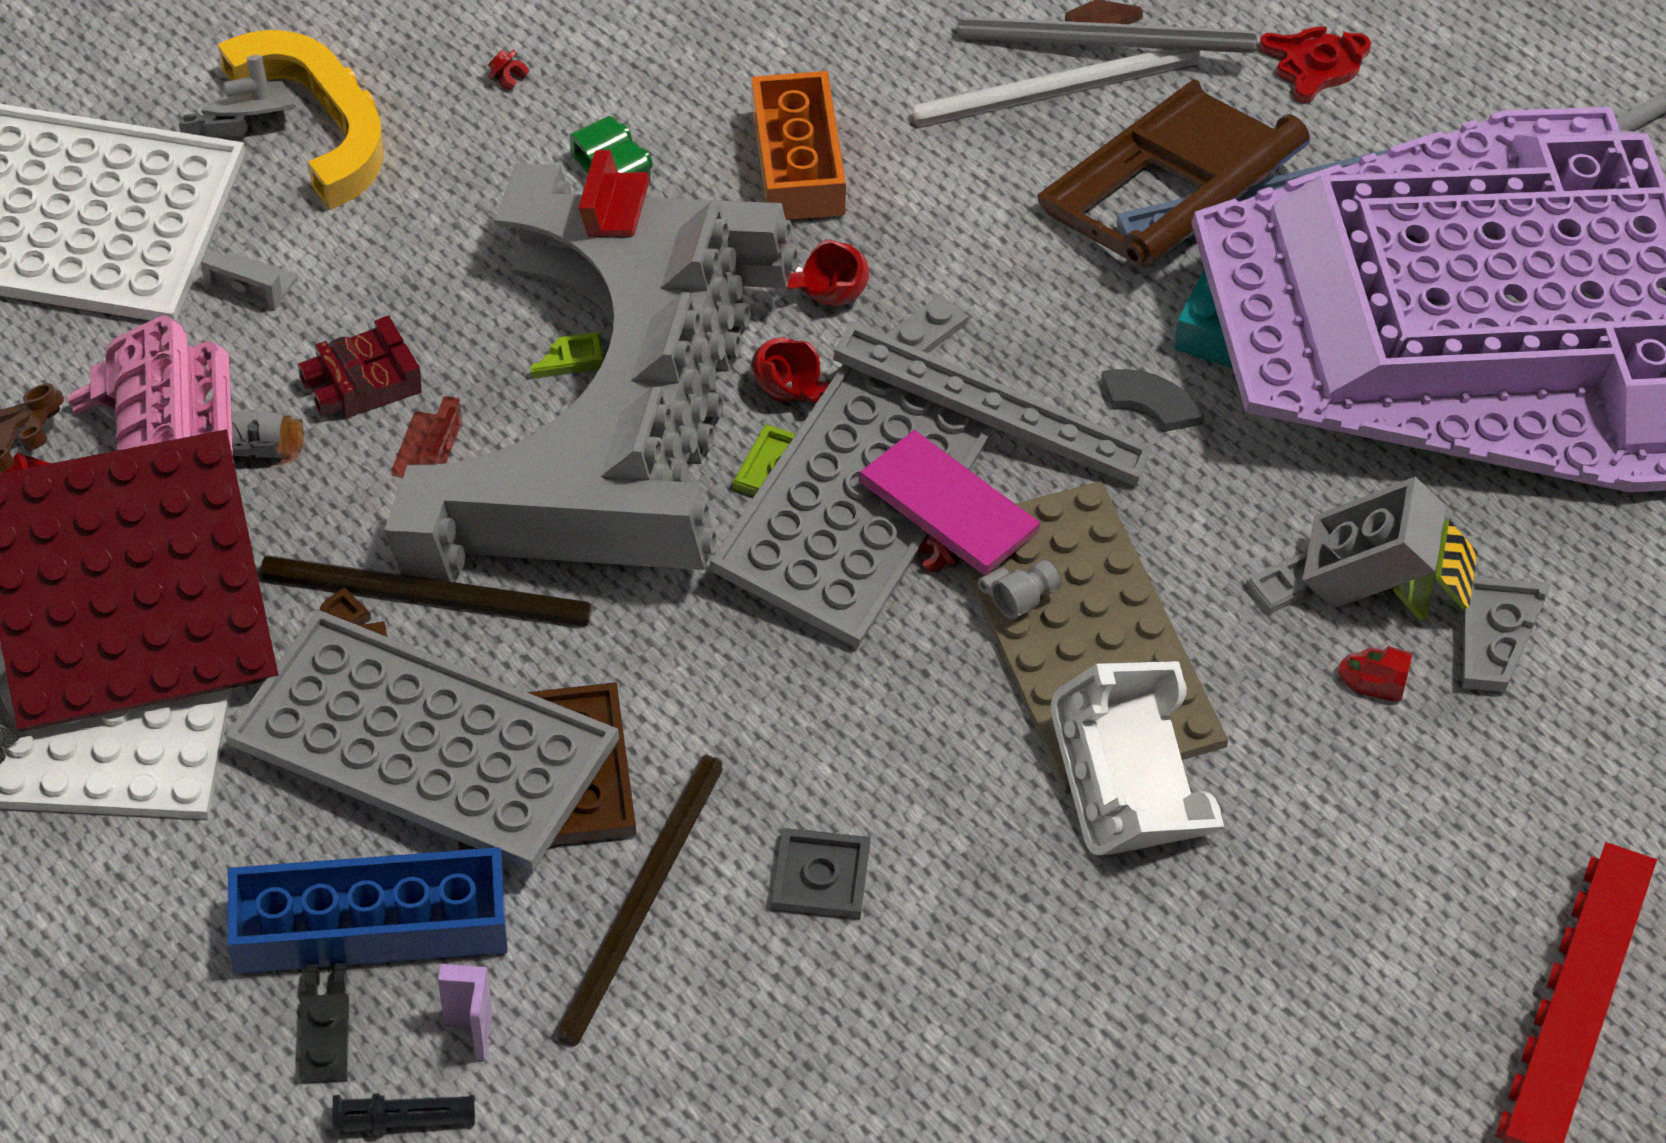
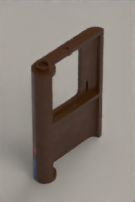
M1192 79L1037 194L1041 207L1052 218L1128 259L1132 264L1148 268L1194 233L1191 221L1195 211L1235 198L1236 200L1303 150L1310 142V135L1306 125L1295 115H1283L1276 122V129L1208 95L1202 89L1200 81ZM1150 164H1155L1199 188L1143 232L1132 230L1126 236L1103 225L1100 221L1083 214Z

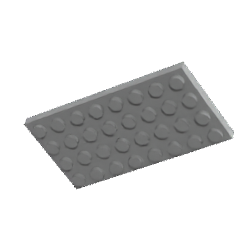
M843 364L712 558L709 571L858 649L915 559L924 539L930 535L858 481L860 471L913 430H916L964 467L971 470L996 428Z
M318 609L278 662L277 669L279 675L268 677L225 735L230 747L477 849L501 847L502 859L530 871L535 870L619 741V731L615 727Z

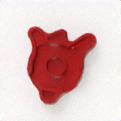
M1316 26L1293 35L1265 33L1260 38L1259 49L1267 55L1283 59L1277 64L1276 74L1280 78L1294 84V97L1297 101L1310 103L1323 89L1345 84L1357 75L1362 60L1370 53V39L1362 33H1349L1343 31L1342 37L1335 34L1326 33L1327 26Z

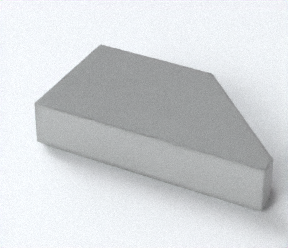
M1308 550L1247 578V588L1269 615L1304 599L1307 585L1302 580Z

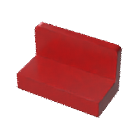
M595 150L578 210L588 237L633 236L636 232L650 182L647 172L618 173L611 150Z

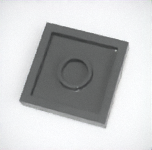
M782 828L771 910L861 920L871 837Z

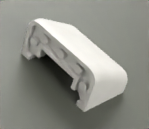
M1179 661L1096 664L1058 688L1052 697L1051 716L1083 838L1092 854L1097 856L1112 855L1210 835L1225 827L1216 798L1206 791L1191 794L1170 719V714L1182 706L1187 693Z

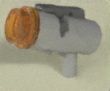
M268 411L231 412L233 456L253 457L254 459L261 457L283 458L291 456L292 452L302 451L304 428L301 419H293L292 415H277L274 412Z

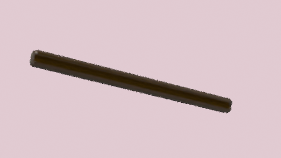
M270 555L264 556L260 567L261 578L269 581L337 591L345 587L351 593L578 626H588L592 614L591 603L587 601Z
M705 754L698 761L556 1028L558 1040L575 1046L583 1037L723 771L722 761L718 757Z

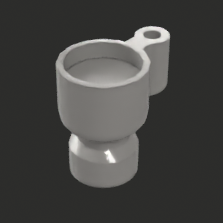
M1042 560L1031 566L1028 573L1023 570H1016L1010 573L1007 569L1000 567L978 579V585L983 593L992 596L999 611L1006 618L1012 620L1034 609L1040 601V595L1046 597L1061 588V578L1057 569L1050 561Z

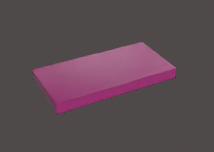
M916 430L910 432L860 471L858 480L860 483L984 576L1039 531L1041 523Z

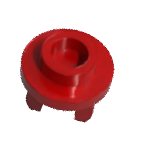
M502 49L487 65L491 69L488 77L493 80L498 75L500 85L507 90H512L517 84L516 80L511 77L510 72L522 79L529 73L526 64L519 60H513L518 54L514 49L508 54Z
M934 537L925 538L919 548V552L922 555L934 552L932 557L922 562L929 572L940 571L946 565V562L951 566L959 563L958 556Z

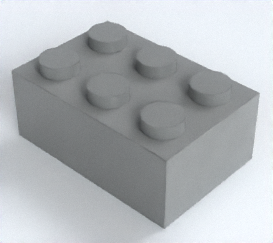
M1412 477L1315 515L1302 581L1331 607L1338 608L1436 572L1446 505L1419 479Z

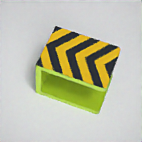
M1446 520L1443 522L1440 550L1436 565V580L1461 609H1467L1470 607L1478 552L1450 520ZM1434 572L1393 587L1394 593L1419 620H1426L1428 618Z

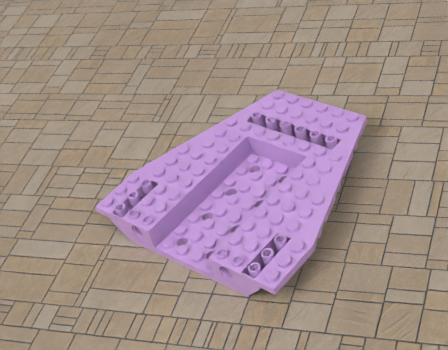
M1612 107L1503 110L1490 114L1488 120L1480 123L1476 120L1463 123L1461 129L1444 134L1442 131L1390 147L1388 153L1380 156L1372 153L1361 157L1360 162L1343 168L1338 164L1287 181L1285 187L1276 190L1268 187L1257 191L1255 197L1240 202L1235 198L1194 212L1191 224L1245 412L1625 492L1666 490V295L1657 289L1663 288L1666 291V180L1648 133L1620 131ZM1582 291H1588V293H1589L1591 296H1593V297H1595V298H1598V299H1596V300L1589 299V298L1585 297L1581 292H1582ZM1504 295H1512L1522 303L1511 302ZM1435 298L1439 303L1443 304L1444 306H1435L1431 304L1427 299Z

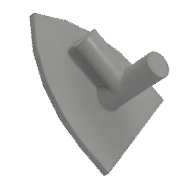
M252 55L247 57L250 77L223 82L226 96L212 102L202 109L201 112L202 114L215 116L258 115L295 108V103L282 80L267 83L262 56Z

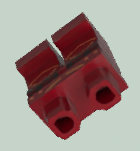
M389 315L375 320L374 329L352 337H339L329 344L327 341L315 344L316 357L298 363L299 378L305 389L323 383L327 385L312 391L313 401L321 417L341 411L345 419L356 416L357 413H365L422 393L420 367L406 343L404 344L402 336Z

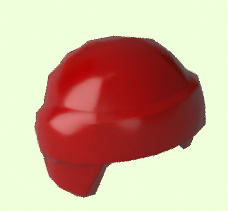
M832 239L824 240L813 249L804 268L798 266L796 272H791L787 289H801L803 292L808 293L815 301L827 306H841L851 303L866 288L869 279L868 261L859 250L850 244L839 243Z
M785 337L773 338L762 344L752 357L751 372L755 382L763 392L774 400L780 402H795L797 400L807 402L810 400L817 403L820 395H823L830 382L818 381L820 377V360L815 347L808 341H794ZM789 381L792 382L791 388L786 386Z

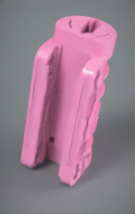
M167 316L157 317L113 339L106 347L105 361L90 367V384L67 395V403L73 405V412L75 414H81L99 404L115 412L117 450L227 429L233 455L228 352L223 347L210 341L203 342L195 347H187V334L184 333L183 327L180 323ZM213 388L212 399L207 404H204L208 392Z

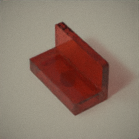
M444 396L437 415L420 411L414 413L392 467L393 476L403 478L407 465L447 463L462 425L459 398Z

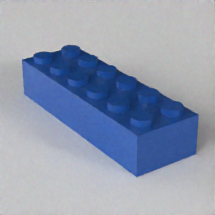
M501 847L228 868V949L234 974L305 969L307 964H317L318 967L335 966V963L357 965L508 953Z

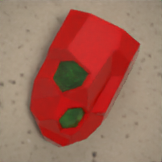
M1390 646L1385 649L1369 647L1361 652L1348 654L1341 661L1338 675L1348 687L1360 694L1392 702L1402 701L1413 653Z

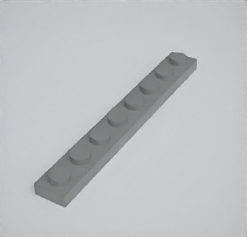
M852 321L849 322L834 353V361L1135 487L1153 448Z

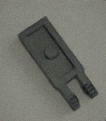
M335 963V969L333 970L335 994L318 995L320 971L317 964L306 965V996H302L299 1075L301 1083L348 1082L350 1000L349 994H347L346 963Z

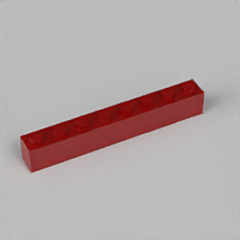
M1605 842L1600 858L1590 857L1583 878L1584 882L1591 884L1588 893L1578 892L1571 913L1572 917L1579 919L1576 929L1569 926L1566 927L1558 951L1567 954L1564 964L1554 962L1546 988L1554 990L1552 999L1549 1001L1542 998L1534 1021V1025L1542 1027L1538 1038L1529 1035L1521 1062L1529 1064L1526 1075L1516 1073L1508 1096L1509 1100L1516 1102L1513 1113L1503 1111L1495 1134V1138L1503 1140V1143H1564L1658 859Z

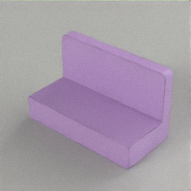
M440 964L438 984L444 1025L471 1027L475 1059L485 1061L492 1019L487 967Z

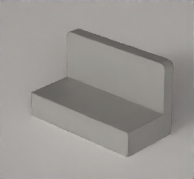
M208 251L201 261L205 286L272 310L277 309L297 280L294 273L234 252H227L225 256Z

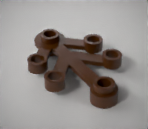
M52 384L38 385L24 395V403L0 410V473L13 466L14 459L9 451L19 428L26 423V428L18 435L24 449L27 451L34 450L46 443L48 438L42 429L46 419L53 417L60 411L59 406L64 401L62 392L56 390Z

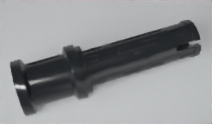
M373 1093L371 1098L342 1099L341 1095H333V1136L341 1137L343 1132L372 1131L373 1135H381V1133H386V1128L475 1125L474 1095L385 1100V1095H380V1093ZM444 1110H449V1112L409 1113V1112H421V1111H444Z

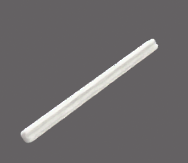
M1160 49L916 104L913 106V118L917 126H927L1196 65L1200 62L1201 54L1200 51Z

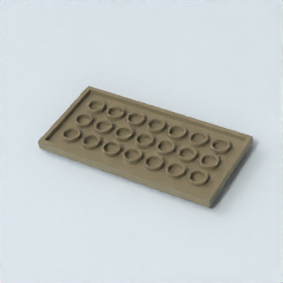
M1102 481L1015 503L1041 523L1039 531L992 571L1003 567L1010 573L1016 570H1023L1028 573L1029 568L1042 560H1048L1055 566L1061 578V588L1046 597L1040 595L1038 605L1018 618L1008 619L999 611L992 596L983 593L979 588L978 579L984 575L958 556L1065 793L1071 792L1051 716V700L1058 688L1096 664L1179 661L1187 693L1182 706L1170 714V719L1181 759L1184 760L1227 747L1228 738Z

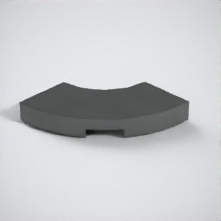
M1112 369L1102 371L1101 381L1112 409H1131L1145 413L1158 423L1163 432L1203 425L1204 416L1196 402L1173 382L1155 374L1138 370Z

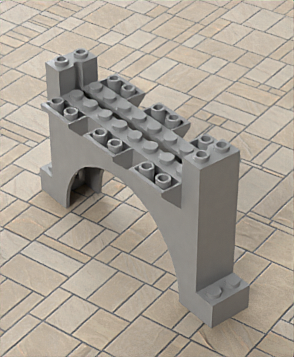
M515 163L495 219L497 226L517 228L521 239L511 268L512 273L566 286L596 303L613 321V333L609 349L600 369L582 395L566 411L534 434L496 452L473 459L435 465H407L384 529L401 575L454 582L458 570H462L464 567L465 554L705 570L709 554H714L716 551L717 530L711 528L709 503L703 500L699 483L688 482L687 461L702 463L706 448L711 449L714 443L713 424L715 417H721L724 405L723 395L717 392L715 385L716 369L730 370L733 357H738L741 352L740 333L742 327H747L750 321V306L748 303H744L742 295L743 286L787 288L791 272H796L798 251L796 248H792V226L790 220L785 219L782 203L645 197L636 232L633 236L588 237L578 210L582 195L571 194L570 183L565 181L561 165Z

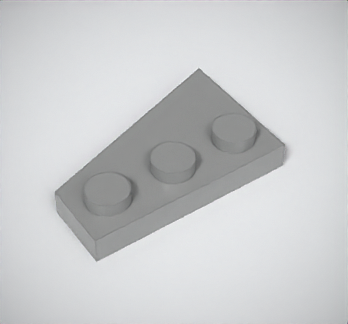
M1474 577L1470 607L1463 609L1462 688L1506 692L1548 595L1550 584Z

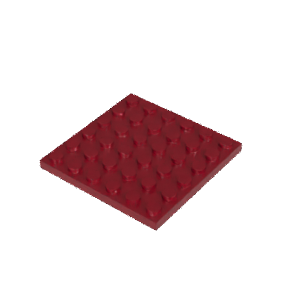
M227 429L0 473V643L19 732L265 682L268 677L279 675Z

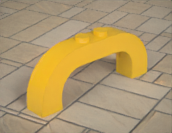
M262 30L249 32L217 44L221 69L230 81L250 77L247 57L261 55L266 80L288 79L306 86L346 135L345 140L337 148L308 161L311 186L329 210L353 200L373 183L381 170L384 159L381 121L371 93L360 88L350 67L344 68L336 56L322 43L306 35L291 31Z

